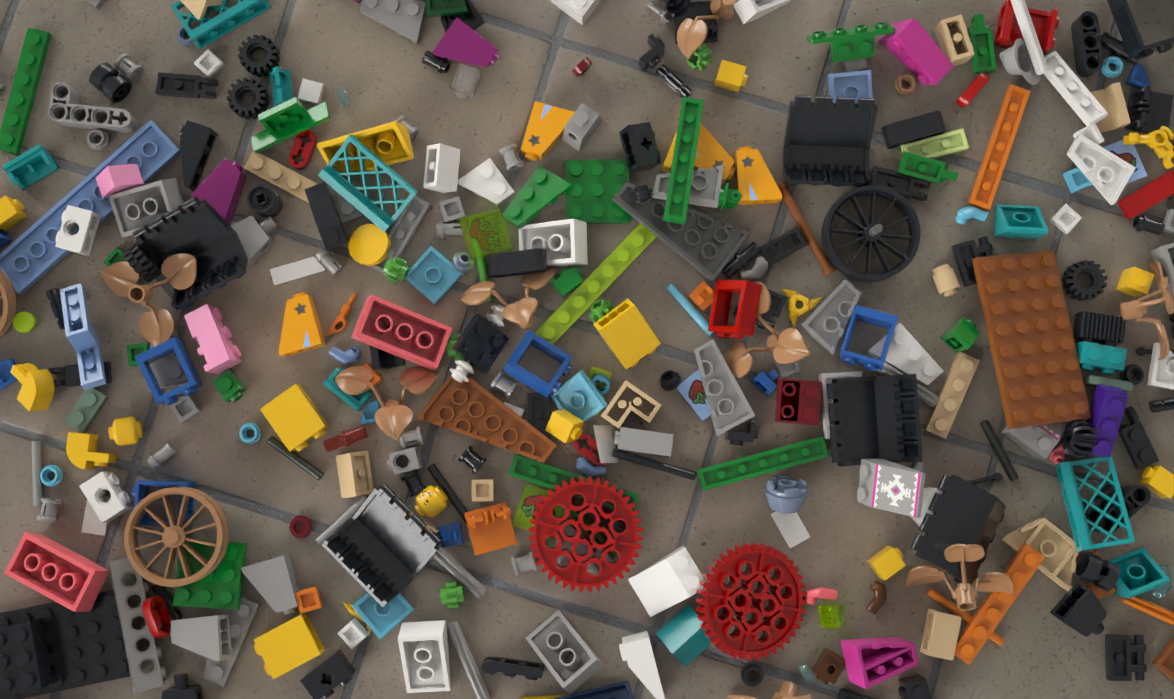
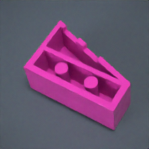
M915 18L894 23L892 26L895 28V33L884 34L878 40L926 86L937 84L954 67Z
M900 637L840 640L849 681L865 689L919 664L915 643Z

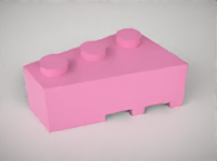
M206 304L184 315L192 338H196L200 346L197 351L200 356L204 354L207 364L204 365L205 372L221 374L227 369L242 363L240 359L241 352L236 345H233L230 339L232 334L229 328L223 325L221 321L223 317L217 307Z

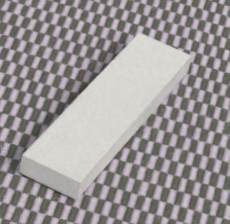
M1056 51L1044 57L1048 66V71L1044 75L1087 127L1092 126L1108 115L1106 110Z

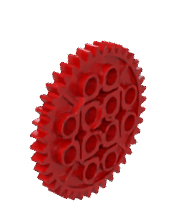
M580 476L577 483L574 477H572L571 484L563 480L562 488L555 484L556 492L549 489L548 494L550 497L548 498L544 495L541 497L544 504L537 502L536 505L540 511H532L537 517L536 519H530L529 522L535 526L528 528V531L534 533V535L528 537V540L535 542L529 546L530 549H536L532 557H539L540 559L536 565H544L541 572L549 571L548 579L555 576V584L563 581L564 589L568 584H571V591H574L576 586H579L581 593L584 587H587L589 593L592 592L593 586L598 591L601 589V584L609 588L608 581L611 580V582L617 584L616 576L623 579L622 571L630 572L627 565L635 566L632 557L640 556L635 549H642V546L637 541L643 540V537L637 535V533L643 531V528L637 527V524L642 522V519L635 518L639 511L631 510L635 503L628 504L630 496L622 497L623 489L616 492V484L610 488L608 487V480L603 485L600 484V477L595 482H592V477L589 476L587 482H584L583 477ZM574 494H581L584 497L582 505L576 506L572 503V496ZM605 501H611L614 504L612 512L606 513L602 510V504ZM557 505L563 506L565 508V515L556 517L553 513V508ZM590 505L588 508L580 512V514L578 515V520H575L574 518L568 519L559 525V523L568 518V516L571 514V509H573L574 511H580L586 506ZM595 507L598 509L602 517H604L605 519H610L608 525L610 531L614 535V538L610 534L609 530L605 528L604 525L601 527L599 526L601 520ZM586 513H593L596 520L593 524H586L583 521V516ZM617 520H622L626 523L625 529L621 532L613 528V524ZM568 524L574 525L577 529L576 534L568 536L564 531L565 526ZM581 526L586 531L591 530L589 534L590 541L586 537H580L582 534ZM597 532H604L607 535V540L604 543L596 542L594 536ZM549 536L556 537L558 545L556 547H549L546 544V538ZM563 539L573 543L571 545V552L568 549L561 548L563 546ZM580 543L588 546L589 550L584 555H580L576 551V546ZM593 548L603 549L601 558L597 556L590 557L593 554ZM609 551H616L619 557L615 562L607 560L606 555ZM560 555H566L569 558L570 562L567 566H560L558 564L557 558ZM592 562L598 563L600 566V570L595 574L590 573L587 569L588 565Z
M743 543L742 548L735 545V552L732 549H727L728 556L720 553L721 561L713 559L715 567L707 566L710 574H702L706 581H699L703 589L697 590V593L702 595V597L696 599V602L701 604V606L696 608V611L702 614L697 619L703 622L700 628L706 630L704 635L708 638L710 637L709 641L712 644H716L715 647L722 650L726 655L730 653V656L733 658L738 656L739 659L744 660L746 657L750 661H752L753 657L760 660L761 654L768 658L769 651L777 654L776 647L784 649L782 642L790 644L788 636H796L793 629H800L797 621H804L800 613H806V610L801 608V606L807 604V601L802 599V597L807 595V592L801 589L806 585L799 582L803 578L802 575L796 574L799 568L793 566L794 562L789 560L787 555L781 554L780 550H774V547H766V545L761 543L759 546L756 543H751V546ZM746 563V570L741 573V567ZM772 569H774L775 573L770 578L769 573ZM729 576V582L724 586L723 581ZM757 581V588L752 590L754 582ZM785 587V593L781 595V589ZM740 594V600L735 604V597ZM768 599V606L764 608L763 604ZM723 607V613L717 617L718 610ZM733 610L736 611V612H735L736 619L733 618V617H734ZM751 612V619L746 622V616ZM780 618L778 625L775 626V620ZM734 625V631L729 635V628ZM763 631L761 638L757 639L758 633Z

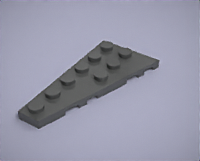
M626 182L612 199L710 282L717 277L750 234L749 231L735 228L732 224L713 219L712 216L690 207L687 208L685 224L663 221L666 200L653 198L651 193L652 198L635 201L634 195L632 196L631 192H634L637 186Z

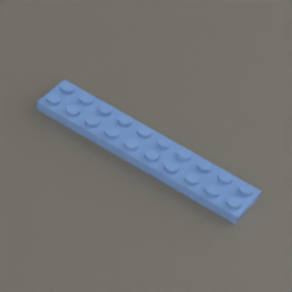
M150 120L0 254V268L8 276L18 294L23 295L70 253V251L55 247L56 234L60 231L62 214L66 210L67 205L90 210L101 215L98 227L114 213L109 197L102 198L96 177L107 166L138 164L144 185H146L181 153L180 149L154 121ZM79 226L75 227L74 235L78 233Z

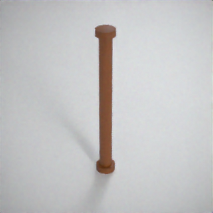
M783 182L777 185L784 201L824 271V277L836 271L829 264L787 188L788 184Z

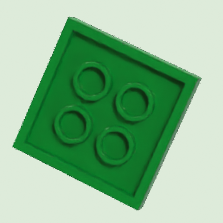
M626 159L565 160L566 182L574 187L569 192L566 191V219H577L587 224H630V215L612 200L623 185L629 182V168Z
M188 541L209 562L215 547ZM228 542V547L222 561L212 573L199 581L175 587L173 606L240 610L244 577L241 568L245 567L247 543ZM184 547L191 574L194 575L204 565ZM179 557L176 578H185Z

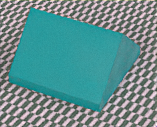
M995 205L994 237L1038 239L1048 234L1049 230L1038 206Z
M1143 547L1110 561L1120 567L1119 578L1114 586L1116 590L1114 593L1117 596L1130 599L1170 582L1169 577Z
M689 604L656 633L669 651L685 667L711 644L709 641L710 637L708 638L704 635L706 630L700 628L703 622L697 619L699 615Z

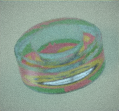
M344 87L336 88L341 109L349 108L346 89Z
M804 660L797 663V668L808 683L816 679Z

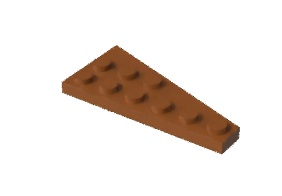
M451 373L416 417L545 463L558 447V445L468 375L466 377L469 381L463 380L460 383L451 377Z

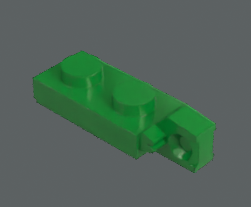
M977 14L971 18V27L968 28V36L975 54L971 58L973 75L980 74L981 72L994 73L997 68L992 31L988 25H984L983 14Z
M903 151L897 169L898 173L935 183H943L944 178L956 181L959 174L947 170L949 165L945 162Z

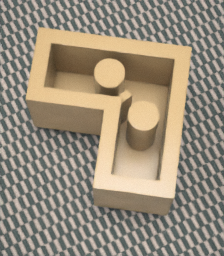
M625 380L601 417L618 429L630 412L645 422L650 423L662 405Z

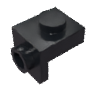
M653 34L648 36L647 41L652 49L639 59V66L643 71L648 68L653 69L659 64V59L664 56L665 45L659 37L655 38Z
M751 420L748 424L747 433L728 430L726 431L725 439L730 440L732 445L743 446V442L753 443L754 439L758 437L759 426H755L756 421Z

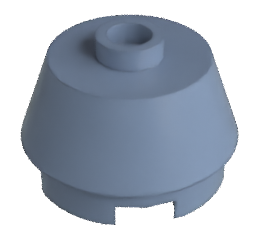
M776 475L772 477V481L767 480V485L764 488L769 507L774 511L784 514L799 512L808 496L807 483L802 479L799 482L789 480L790 476Z

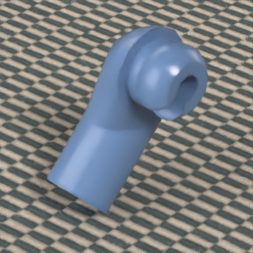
M333 346L329 351V355L343 364H349L360 359L361 350L353 346L352 349L342 351L338 347Z
M584 456L576 460L577 470L587 478L589 476L592 478L607 476L605 465L593 467Z

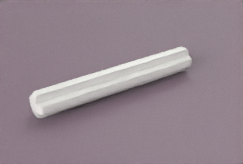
M1010 0L1036 75L1044 74L1048 71V66L1025 0Z

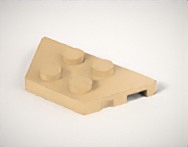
M1041 517L1000 537V540L1015 552L1019 551L1023 543L1028 544L1045 556L1038 566V570L1066 592L1073 587L1071 586L1072 575L1076 571V557L1079 552H1077L1074 540L1046 518Z

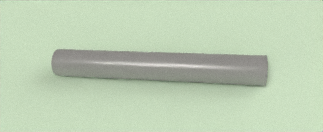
M31 441L34 506H42L43 489L40 479L42 471L41 441Z
M363 495L317 537L315 541L322 546V543L327 538L336 533L354 516L367 497Z

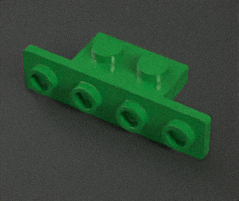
M879 22L873 27L857 25L852 30L836 28L830 33L815 31L812 35L806 36V39L810 44L830 42L831 62L835 63L875 57V36L895 33V28L889 25L888 22Z
M294 97L258 114L259 121L266 130L251 137L253 151L259 153L329 120L328 105L326 102H323L306 110L297 97Z

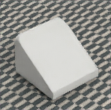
M1096 123L1090 127L1086 126L1073 134L1074 139L1081 134L1098 145L1104 142Z

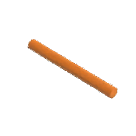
M932 587L927 590L926 594L956 616H960L966 623L973 617L966 611L959 610L955 603ZM994 631L989 637L990 640L999 646L1004 642V638Z

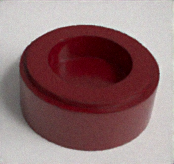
M588 57L584 58L572 70L576 77L583 75L592 66L591 60Z
M297 516L290 522L289 529L293 536L303 538L312 532L313 524L308 517Z

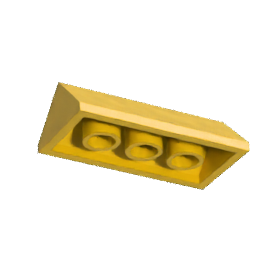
M397 121L352 133L355 138L388 166L414 158L408 127ZM351 134L317 143V147L327 165ZM350 143L348 146L349 156H359L357 147ZM359 159L350 160L351 171H361ZM364 159L365 170H374V162L371 159ZM338 160L334 167L340 172H346L345 160Z

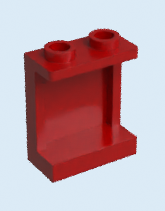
M1006 0L1001 6L993 45L1002 48L1014 46L1015 41L1019 38L1024 40L1010 0ZM1028 8L1043 55H1045L1049 50L1053 49L1056 38L1053 35L1054 30H1056L1059 24V17H1057L1058 9L1046 12Z

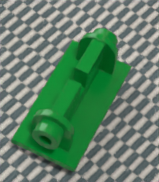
M726 183L725 187L720 189L718 212H721L723 208H735L742 198L738 190L728 189L729 183Z

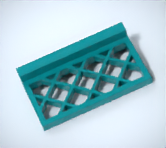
M180 0L172 4L171 7L198 50L272 8L268 0H236L238 1L237 5L231 8H227L229 0H223L222 6H207L203 19L199 20L191 12H189V15L179 12V9L185 6ZM211 10L220 11L218 16L212 19L208 18ZM192 20L201 22L199 27L191 31L189 27Z
M352 134L348 136L328 165L318 174L321 179L383 232H386L393 226L396 219L418 193L414 187ZM350 143L357 147L359 156H349L348 146ZM359 159L361 171H351L350 160ZM364 159H371L374 162L375 170H365ZM338 160H345L346 172H340L334 167ZM381 173L390 175L392 184L382 185ZM361 174L363 186L355 185L352 175ZM366 174H376L378 185H368ZM404 187L410 193L407 199H399L397 188ZM383 188H393L394 199L384 200ZM369 189H378L380 200H373L369 196ZM385 203H395L396 213L393 216L386 211Z
M1112 455L1110 457L1103 456L1073 462H1062L1055 466L1077 552L1135 542ZM1107 461L1109 471L1105 476L1094 470L1098 462ZM1082 466L1088 470L1083 480L1075 476L1073 467ZM1091 473L1103 479L1097 489L1086 483ZM1105 482L1114 487L1115 492L1111 498L1100 491ZM1083 485L1094 492L1089 501L1080 497L1079 491ZM1097 494L1108 500L1103 510L1091 504ZM1111 503L1120 509L1121 514L1117 520L1105 513ZM1088 507L1100 513L1095 523L1086 519L1085 512ZM1103 516L1114 522L1109 532L1097 526ZM1117 525L1125 529L1128 539L1119 540L1111 535ZM1094 529L1106 535L1102 543L1093 544L1091 534Z

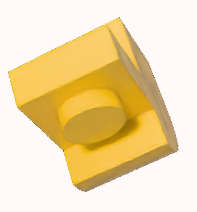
M30 363L13 365L10 372L22 384L17 400L29 412L47 410L54 396V380L49 370H38L35 365Z
M68 432L66 445L68 458L75 466L81 469H94V466L108 467V463H116L117 454L96 452L99 436L97 434Z

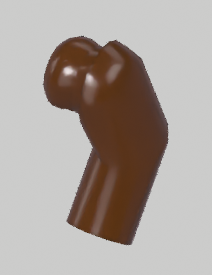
M878 580L873 581L870 585V589L874 591V598L866 606L874 615L887 599L886 586Z

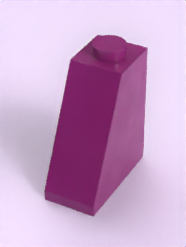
M460 18L455 19L432 52L435 56L487 67L489 64L493 66L500 56L497 54L499 49Z
M225 158L190 196L192 198L196 196L200 201L205 199L231 225L247 178L242 173L244 168L235 160L231 163Z

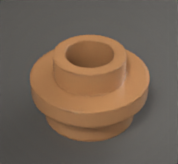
M909 74L900 75L895 81V90L904 96L912 94L916 89L914 77ZM902 83H907L908 88H903Z

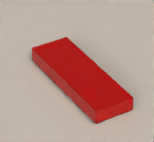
M1174 169L1117 202L1128 220L1174 194Z

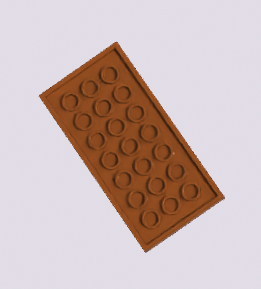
M1054 250L985 256L972 259L1007 429L1091 418Z

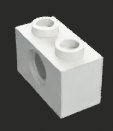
M67 205L66 210L62 214L60 231L56 234L55 247L89 256L101 215L90 210ZM79 226L78 233L74 235L75 227Z
M110 471L100 472L79 486L102 523L111 522L132 508L129 503L131 501L129 495L121 490L118 485L119 479ZM107 490L111 493V498L109 501H107L105 498V493Z

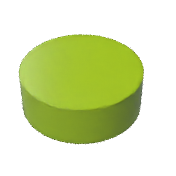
M19 312L13 318V327L18 332L31 333L37 327V318L32 313Z

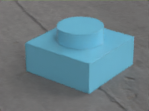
M1078 167L1062 174L1071 194L1093 185Z

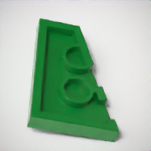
M539 165L503 213L502 217L521 229L541 214L542 209L550 203L554 204L559 196L566 191L569 192L574 187Z

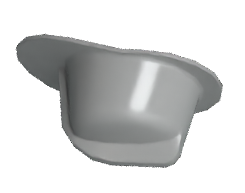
M1021 38L1017 39L1014 46L1007 48L999 54L1008 74L1022 75L1029 84H1038L1040 75L1035 73L1024 40Z

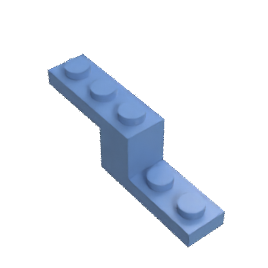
M80 283L60 289L66 338L77 352L81 386L84 390L106 384L100 338L89 320L85 288Z

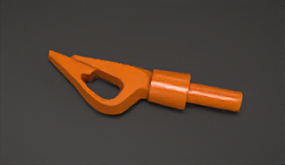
M352 293L348 302L343 304L326 337L346 329V316L352 310L351 305L358 295ZM340 322H342V323H343V327H341L340 329L336 330V329H337V325H338Z

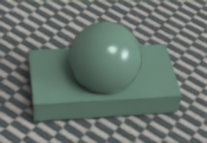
M1094 375L1082 377L1084 385L1097 388L1098 384L1120 387L1124 392L1133 390L1132 382Z

